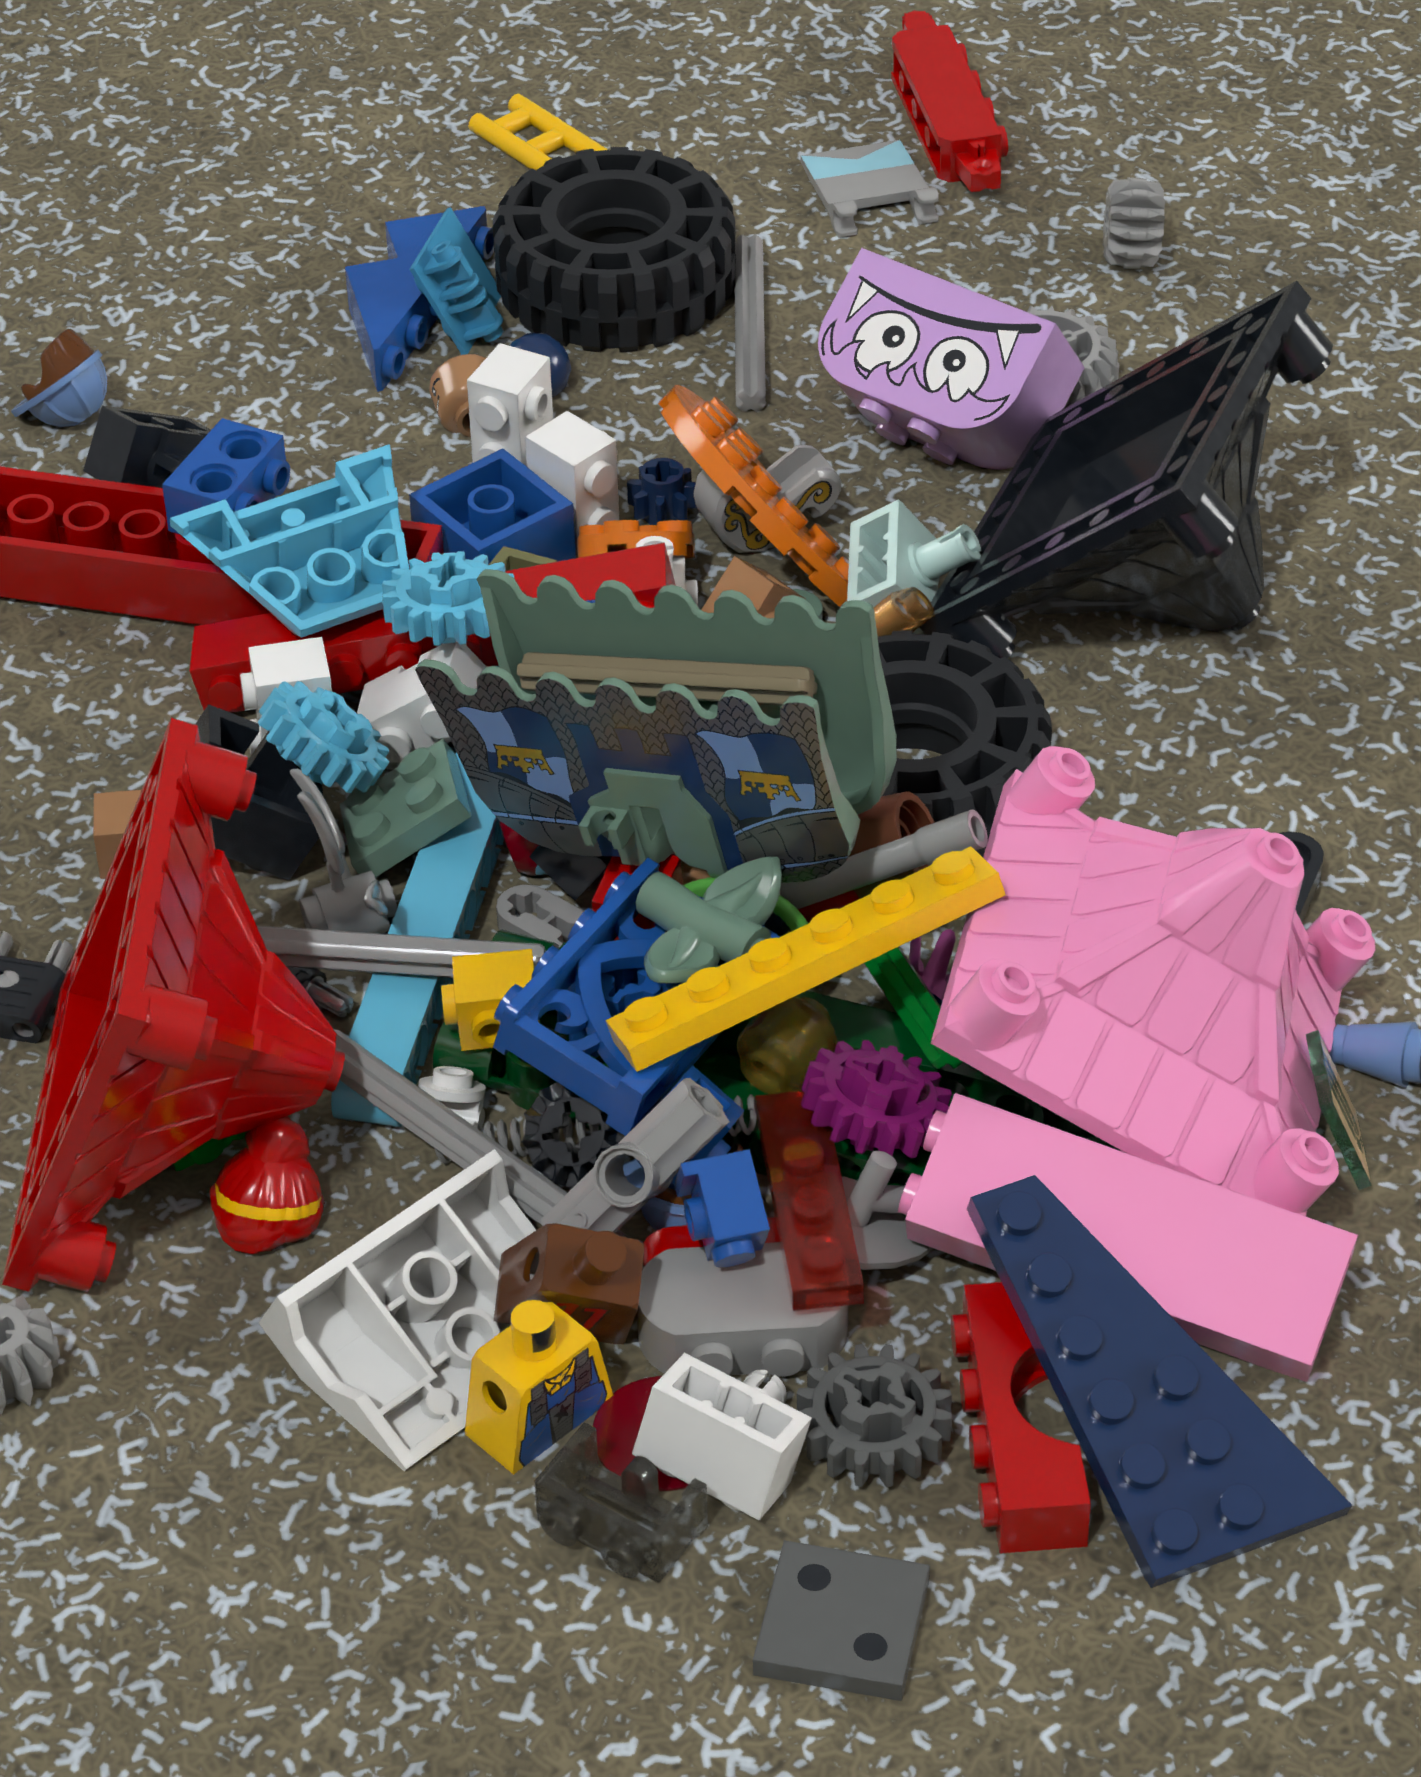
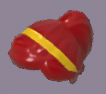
M286 1116L246 1131L244 1135L247 1146L234 1154L220 1170L216 1182L210 1187L211 1207L214 1212L216 1227L222 1240L235 1251L256 1254L272 1251L284 1243L302 1241L317 1229L325 1202L321 1194L318 1176L307 1159L310 1155L309 1139L301 1125Z

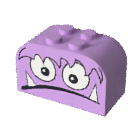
M863 248L859 251L826 313L818 336L819 355L825 369L860 413L868 421L877 425L875 431L878 434L899 445H905L908 438L924 444L922 449L926 454L948 465H952L955 459L958 458L987 469L1003 470L1014 467L1032 436L1050 416L1063 410L1085 368L1056 323Z

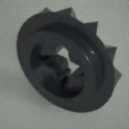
M557 1082L541 1089L538 1098L534 1101L531 1108L524 1113L526 1119L525 1135L521 1142L527 1148L532 1160V1168L542 1173L554 1184L574 1187L594 1167L600 1154L611 1146L618 1144L625 1136L606 1124L608 1114ZM571 1111L575 1112L578 1122L589 1123L593 1126L601 1125V1130L593 1131L591 1136H585L581 1139V1150L578 1153H574V1148L570 1142L551 1139V1134L558 1133L559 1129L569 1125Z

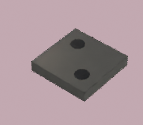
M784 1540L753 1657V1675L902 1701L929 1585L930 1565Z

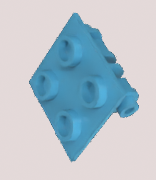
M451 207L447 208L409 270L414 276L417 288L426 296L439 317L444 332L453 340L461 355L469 353L477 338L483 337L485 342H492L503 334L504 330L501 326L503 318L495 308L501 295L497 292L496 281Z

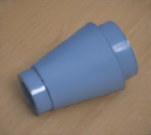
M1416 1022L1351 1024L1350 1026L1337 1024L1333 1031L1330 1057L1334 1064L1344 1065V1067L1407 1088L1409 1082L1421 1083V1029H1418Z

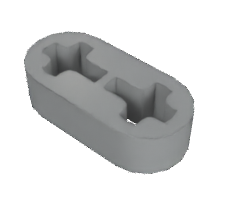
M518 885L507 889L497 899V926L499 930L503 929L555 942L560 947L563 944V940L568 941L572 927L584 911L541 887Z

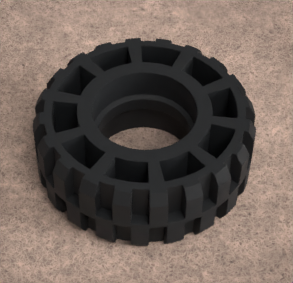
M611 147V150L600 151L587 149L576 151V155L565 158L558 156L545 161L542 167L537 170L530 169L519 178L515 186L511 185L499 203L498 210L493 218L497 292L502 297L503 305L515 319L519 318V322L524 328L532 333L547 334L565 347L570 343L582 346L584 351L601 352L602 348H619V352L638 351L639 346L653 344L656 348L670 344L674 337L684 334L689 336L700 330L705 319L712 321L724 307L725 301L728 300L735 286L736 231L731 201L707 172L696 170L692 163L679 157L673 159L664 156L660 151L649 149L636 151L629 150L628 147Z
M912 630L892 631L891 635L879 636V653L893 714L896 749H923L942 754L926 759L897 758L890 783L882 796L908 791L913 793L925 804L934 823L969 810H975L981 816L989 838L1003 785L1016 769L1024 772L1043 748L1051 746L1052 723L1050 714L1044 707L1043 697L1029 678L1024 679V674L1012 661L1005 656L998 658L992 654L989 647L972 640L966 643L955 640L950 634L932 632V635L912 634ZM986 847L976 851L983 857Z

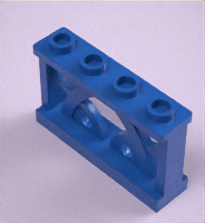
M649 857L632 875L624 871L614 880L605 895L603 905L596 912L588 908L580 915L570 931L568 942L561 949L551 946L535 966L531 980L524 988L517 984L512 986L500 1001L494 1015V1019L500 1022L493 1045L494 1049L504 1055L510 1051L608 1114L606 1124L624 1136L660 1103L687 1070L723 1032L721 1031L638 1072L635 1071L613 1042L605 1021L611 1018L602 990L601 973L629 968H645L644 956L646 952L665 933V930L656 923H654V928L642 929L633 922V919L639 914L636 909V900L642 885L648 877L659 872L660 864ZM770 931L771 938L780 937L774 932ZM719 960L718 966L727 962ZM573 983L575 992L567 990ZM662 983L663 993L678 986L679 983ZM557 1010L565 1014L568 1020L557 1022L554 1031L562 1034H576L585 1029L588 1036L579 1040L566 1041L541 1025L538 1020L547 1011ZM597 1051L607 1066L591 1057L590 1054Z

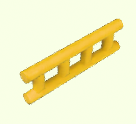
M515 94L509 100L508 110L510 113L494 121L482 113H476L471 117L468 125L470 131L527 168L534 170L542 167L545 161L552 159L547 154L563 146L574 153L587 149H594V151L608 150L521 94ZM530 125L543 132V134L527 142L514 135V133Z

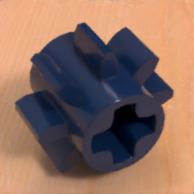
M670 458L652 459L643 466L638 467L639 479L627 480L628 505L634 506V518L636 520L644 519L650 525H657L659 521L688 520L687 508H697L693 494L696 482H692L691 469H684L676 460Z

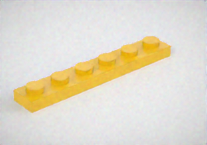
M971 846L962 851L945 853L936 858L930 866L901 880L884 882L875 887L871 894L840 909L823 911L813 917L810 923L779 938L762 940L752 946L748 953L718 967L701 969L692 974L685 983L655 997H644L634 1001L624 1012L605 1020L613 1042L635 1071L638 1072L1005 896L999 872Z

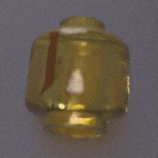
M794 996L753 1016L740 1032L737 1041V1051L740 1057L739 1065L747 1080L759 1090L771 1095H780L781 1093L800 1094L803 1092L801 1089L810 1061H816L818 1051L821 1048L835 1052L838 1041L828 1011L812 998Z

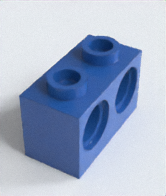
M222 418L162 484L168 531L179 534L170 526L171 517L225 499L232 511L235 512L281 495L285 491L290 479V465L286 461L283 435Z

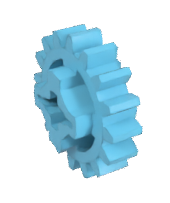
M464 551L443 553V555L437 552L432 553V561L426 563L415 558L409 560L410 570L394 568L391 571L392 580L383 581L382 602L385 623H392V630L395 634L409 631L410 641L412 642L420 641L426 636L432 637L434 646H440L442 643H455L456 641L461 645L466 644L467 635L476 634L482 638L490 637L481 589L476 579L485 569L506 572L505 564L502 562L488 565V556L484 554L469 560L465 558ZM507 573L514 578L513 573Z
M283 681L278 688L275 687L259 710V713L262 715L258 721L259 726L270 731L266 737L267 741L275 744L281 757L285 760L293 761L301 768L302 773L309 776L314 782L324 783L327 787H331L334 782H337L347 793H352L355 787L364 793L367 792L371 785L375 784L390 762L385 758L389 753V749L377 742L381 737L379 731L372 729L369 720L362 714H357L346 704L344 697L326 689L324 691L320 687L315 692H311L303 682L297 681L293 687L286 681Z

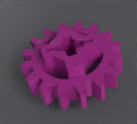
M869 1040L862 1041L860 1050H854L846 1042L839 1041L837 1042L835 1052L821 1048L818 1051L816 1061H810L801 1089L805 1092L801 1105L802 1108L814 1111L811 1123L814 1126H830L833 1128L830 1140L835 1143L848 1138L850 1139V1144L855 1146V1151L860 1154L867 1150L873 1151L875 1147L879 1151L886 1152L891 1156L894 1149H900L908 1157L914 1158L917 1157L920 1146L923 1147L929 1124L936 1110L944 1113L948 1112L952 1093L949 1089L938 1087L942 1077L939 1072H922L920 1070L922 1059L918 1056L904 1060V1055L899 1053L897 1047L892 1045L888 1048L881 1047L880 1051H876Z

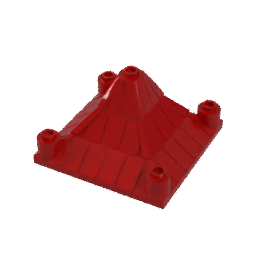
M175 718L170 719L60 988L2 1285L29 1292L39 1280L87 1293L94 1280L105 1283L113 1264L116 1243L106 1240V1225L95 1223L91 1220L111 1197L121 1199L211 1138L219 1140L308 1108L317 1103L323 1090L334 1092L343 1070L345 1053L335 1050L336 1032L297 978L274 952L267 950L224 851L215 848L211 817L228 821L234 809L245 812L253 794L257 773L246 770L247 755L201 742L197 725Z

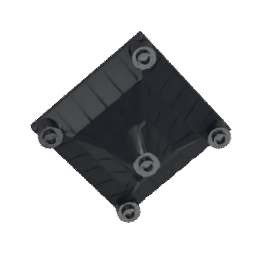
M1299 282L1291 283L1050 416L1028 442L974 531L981 547L979 552L981 555L980 559L975 562H969L948 573L928 606L930 613L918 622V627L925 635H932V632L950 634L955 640L966 643L972 640L989 647L992 654L998 658L1004 656L1008 658L1015 649L1012 641L1016 636L1017 630L1007 617L1031 609L1037 614L1129 610L1132 615L1154 621L1219 632L1228 628L1237 631L1252 622L1260 612L1258 603L1264 591L1262 533L1259 505L1255 498V491L1271 404L1266 397L1277 373L1280 374L1286 383L1300 380L1302 384H1307L1318 378L1331 363L1328 355L1332 351L1333 344L1306 312L1312 298Z

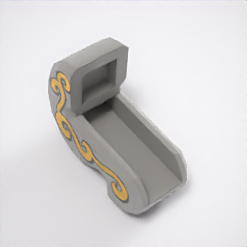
M796 445L766 469L782 487V490L776 495L777 498L780 500L783 496L786 497L801 512L806 509L813 518L822 516L836 502L841 492V479L839 475L813 446ZM702 470L697 476L693 493L695 505L722 542L738 553H758L774 547L749 521L752 517L730 495L724 494L707 473Z

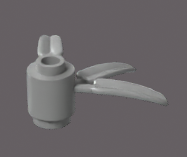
M291 769L290 774L302 790L297 795V798L311 818L324 848L330 883L313 888V895L299 899L300 910L306 929L380 934L389 932V918L394 917L397 911L396 900L387 879L376 880L371 870L351 876L345 859V843L326 800L309 776L303 774L301 769Z

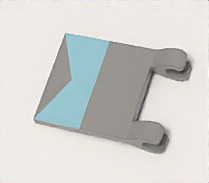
M900 140L800 155L801 164L829 213L832 227L838 238L858 234V228L855 226L853 216L857 215V209L910 201L913 214L920 225L939 221V215L936 213L934 205L939 200V193L936 187H929Z

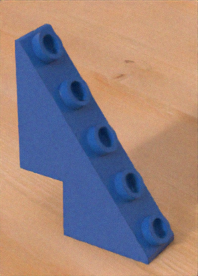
M485 206L454 211L481 258L488 260L494 252L493 228L487 227ZM444 213L385 222L388 260L345 267L349 311L377 392L383 391L391 379L396 380L401 376L406 359L415 348L420 349L424 346L429 329L439 318L426 296L417 288L414 276L409 269Z

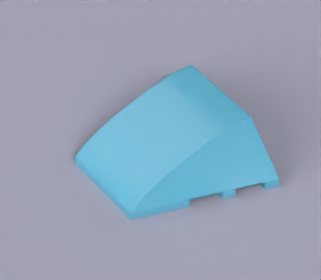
M390 444L336 462L335 478L235 512L232 511L225 499L170 518V526L253 596L293 634L301 638L382 610L383 581L392 580L391 571L394 568L409 570L404 532L401 529L397 487L394 484Z

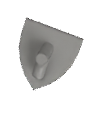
M873 1151L858 1181L836 1175L787 1170L784 1176L836 1268L863 1270L892 1269L916 1262L934 1249L907 1239L905 1223L907 1215L898 1213L900 1199L905 1186L887 1185L897 1166V1162L886 1152Z

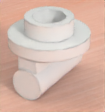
M440 1066L434 1068L433 1076L423 1077L419 1080L418 1087L473 1125L474 1122H477L482 1129L485 1119L483 1102L486 1087L484 1084L473 1080L474 1073L471 1070L454 1066Z

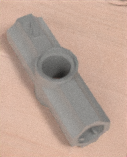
M691 1078L683 1079L618 1144L611 1146L600 1154L594 1167L539 1220L542 1226L558 1223L597 1232L610 1231L616 1233L651 1198L666 1191L673 1181V1177L678 1173L681 1163L689 1162L730 1122L723 1111V1106L707 1088L698 1085ZM627 1155L639 1160L644 1168L645 1180L642 1188L632 1185L624 1175L623 1164Z

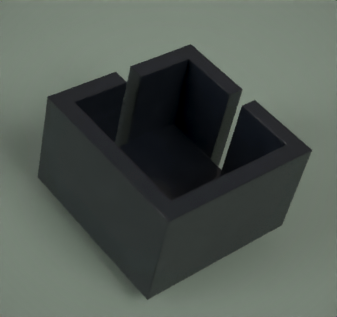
M209 704L195 724L198 726L201 742L243 755L259 733L258 723ZM268 731L247 761L246 770L257 773L249 805L245 812L234 809L228 821L211 817L215 848L224 851L227 858L244 863L256 871H265L290 880L320 837L307 811L297 798V795L302 790L290 774L291 769L301 768L293 761L285 760L281 757L276 745L267 741L266 737L270 732ZM314 782L323 795L322 784Z

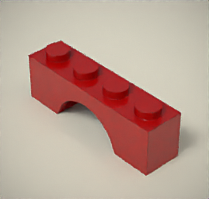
M1002 1282L964 1285L963 1314L951 1315V1340L954 1357H967L969 1369H960L962 1409L964 1413L976 1412L978 1425L969 1426V1449L972 1468L986 1469L988 1481L978 1484L979 1512L982 1527H995L1000 1554L1088 1547L1091 1502L1080 1445L1057 1440L1040 1432L1024 1419L1015 1405L1023 1394L1035 1385L1048 1380V1377Z

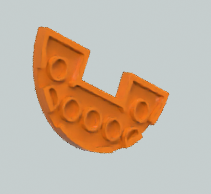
M675 385L658 403L663 408L661 414L674 434L723 493L728 496L730 495L752 517L749 521L784 556L788 554L809 575L810 581L840 607L847 601L849 560L844 556L838 560L834 555L840 549L839 544L817 523L808 529L805 526L808 520L804 514L786 497L783 496L780 500L777 498L776 495L782 490V487L757 459L763 453L762 448L742 428L739 427L736 431L733 429V426L739 420L717 397H714L710 402L705 401L689 389Z

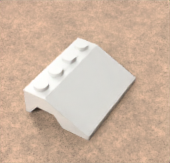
M495 1149L281 1293L259 1321L260 1326L298 1377L403 1471L409 1469L465 1428L472 1358L480 1347L511 1325L493 1321L501 1254L536 1231V1229L509 1195L503 1159ZM530 1274V1280H532L534 1275Z

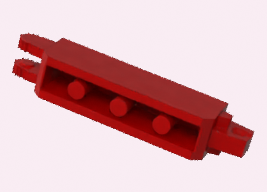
M915 10L904 13V16H902L903 30L897 32L892 37L893 71L891 72V79L936 177L950 183L962 181L970 192H980L986 188L991 190L1001 188V157H1005L1008 154L1007 133L1003 125L998 126L995 121L994 108L990 97L984 98L981 93V83L977 70H970L968 66L965 45L957 43L948 24L937 26L930 13Z

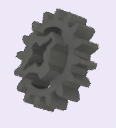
M863 1344L855 1345L854 1359L847 1361L841 1355L832 1352L828 1354V1372L811 1367L807 1371V1388H798L797 1410L812 1418L805 1437L807 1441V1458L810 1461H816L827 1457V1475L832 1478L841 1474L845 1469L854 1471L855 1486L862 1487L867 1481L869 1474H879L881 1481L886 1487L893 1486L894 1472L901 1469L916 1479L921 1476V1458L938 1463L942 1456V1442L950 1441L951 1390L940 1389L941 1372L937 1368L920 1373V1355L915 1352L907 1356L903 1361L894 1359L893 1345L885 1344L879 1356H869ZM916 1407L919 1410L921 1416L916 1414ZM827 1413L833 1415V1424L829 1420Z

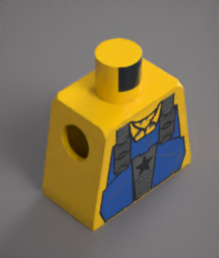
M528 1300L518 1304L511 1313V1325L480 1347L472 1358L465 1435L513 1475L596 1413L601 1405L613 1396L597 1339L553 1302Z

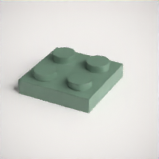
M443 738L428 748L422 747L410 752L403 758L397 768L378 779L373 786L369 787L367 792L363 793L355 788L347 799L340 803L352 867L358 874L371 870L375 877L471 817L457 756Z

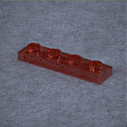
M804 1091L755 1096L756 1119L792 1310L799 1311L864 1304V1283L835 1143L830 1140L832 1134L831 1127L814 1126L811 1123L814 1111L802 1108L801 1105Z

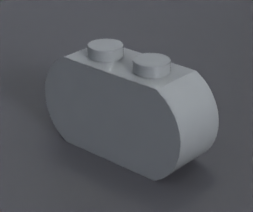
M811 1241L764 1243L762 1250L755 1251L756 1256L752 1260L730 1267H716L713 1260L707 1261L704 1247L667 1249L651 1259L642 1270L637 1310V1330L640 1349L649 1363L664 1374L684 1352L727 1375H745L755 1370H767L770 1375L774 1376L775 1374L778 1377H785L796 1374L799 1371H808L811 1367L821 1369L828 1365V1354L832 1352L839 1354L848 1336L849 1281L845 1268H836L826 1249Z

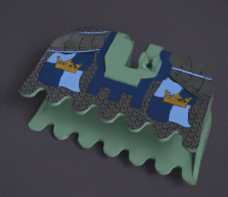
M485 569L476 580L481 589L492 644L499 667H485L477 678V688L475 689L464 685L454 669L446 663L424 659L415 668L421 684L446 728L475 793L499 821L530 842L557 852L581 856L620 857L622 864L640 866L648 857L660 863L674 852L687 865L707 870L709 876L717 878L743 863L766 856H776L780 859L781 883L806 882L821 878L840 868L847 861L855 845L861 821L858 814L870 810L879 802L890 783L897 761L895 726L880 659L875 612L873 605L866 601H845L836 613V623L830 624L818 617L813 606L808 601L795 595L784 596L775 607L774 618H766L757 612L752 601L746 595L735 590L723 591L714 602V613H707L697 607L692 596L686 590L675 585L663 586L654 598V608H648L638 602L628 586L616 580L604 581L595 593V602L590 603L583 600L573 584L564 577L557 575L546 576L537 587V597L532 598L524 594L515 579L506 572ZM528 652L805 666L814 671L817 694L813 695V698L804 695L790 696L782 706L758 704L755 698L747 692L733 689L727 690L718 702L698 701L693 692L685 686L671 683L665 684L656 698L638 697L632 686L624 680L611 677L605 678L599 684L595 695L579 694L573 682L557 672L544 673L536 683V691H527L521 687L520 676L517 675V665L522 663L524 654Z

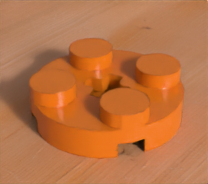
M638 520L604 521V525L579 526V536L577 537L578 558L636 548V544L641 539L649 536H662L669 539L674 547L673 556H685V560L695 558V539L692 533V521H659L657 525L639 526Z

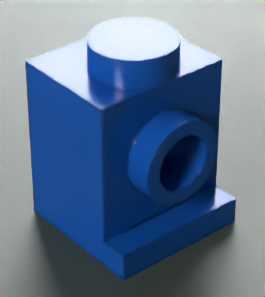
M750 1149L681 1163L674 1185L677 1197L692 1196V1198L684 1200V1214L692 1241H703L707 1261L713 1260L716 1267H730L752 1260L756 1256L755 1251L762 1250L770 1227Z

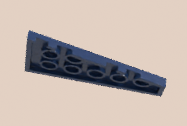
M1036 1175L970 1198L967 1206L969 1216L1134 1558L1151 1588L1347 1515L1352 1504Z

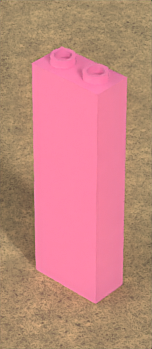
M958 1093L954 1094L947 1113L936 1110L929 1124L923 1144V1150L931 1152L922 1176L911 1173L898 1207V1213L907 1215L905 1218L907 1239L996 1271L967 1211L970 1198L1036 1175L1197 1344L1305 1382L1308 1381L1352 1259L1357 1234Z

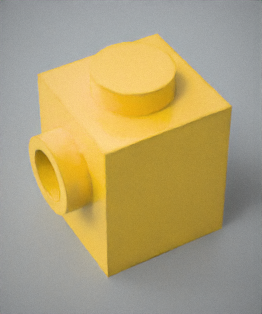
M532 949L452 957L454 984L441 985L445 1025L458 1024L461 1051L493 1048L500 1022L494 1019L495 1011L504 995L512 986L517 984L524 988L531 980L534 971Z

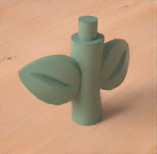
M766 856L738 865L717 877L707 888L702 898L662 872H656L648 877L638 893L636 909L639 914L667 931L649 947L644 956V966L648 978L657 983H685L695 972L708 967H718L719 960L729 962L748 953L750 948L756 943L771 938L770 931L762 925L765 924L772 914L779 898L782 877L780 859L776 856Z

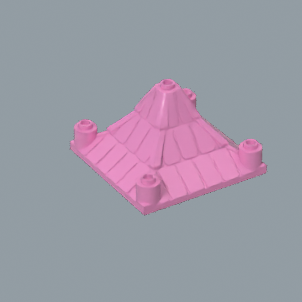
M1057 746L1043 748L1024 772L1016 769L1003 785L983 858L999 872L1006 895L967 914L931 1044L1127 1154L1306 1216L1309 1207L1335 1182L1339 1174L1338 1162L1332 1146L1323 1136L1316 1133L1323 1102L1322 1093L1325 1089L1329 1067L1327 1057L1323 1053L1320 1035L1330 1053L1333 1044V1031L1336 1027L1335 1018L1338 1014L1342 989L1370 960L1375 952V940L1369 924L1356 912L1340 908H1329L1323 911L1310 927L1305 930L1295 910L1304 878L1303 858L1295 844L1282 834L1270 833L1261 828H1210L1181 832L1175 837L1099 817L1097 820L1090 818L1079 810L1095 789V778L1088 761L1079 752L1070 748Z

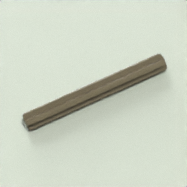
M528 652L524 654L522 663L517 665V675L520 676L521 687L527 691H536V683L544 673L557 672L570 679L579 694L595 695L599 684L605 678L611 677L624 680L632 686L637 696L642 698H656L663 686L671 683L685 686L693 692L698 701L718 702L727 690L733 689L747 692L755 698L758 704L782 706L790 696L804 695L813 698V695L817 694L814 671L805 666Z

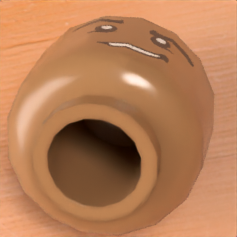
M465 354L450 358L441 364L431 377L429 392L440 422L449 432L462 433L465 436L471 437L467 379L486 359L485 357L476 354Z

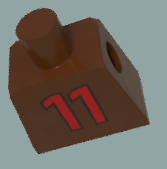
M558 1223L545 1224L501 1254L493 1321L511 1324L513 1309L524 1301L539 1300L553 1302L591 1332L597 1341L609 1344H624L638 1310L644 1243L637 1239L618 1236L610 1231L597 1232ZM530 1274L534 1275L532 1280H530Z

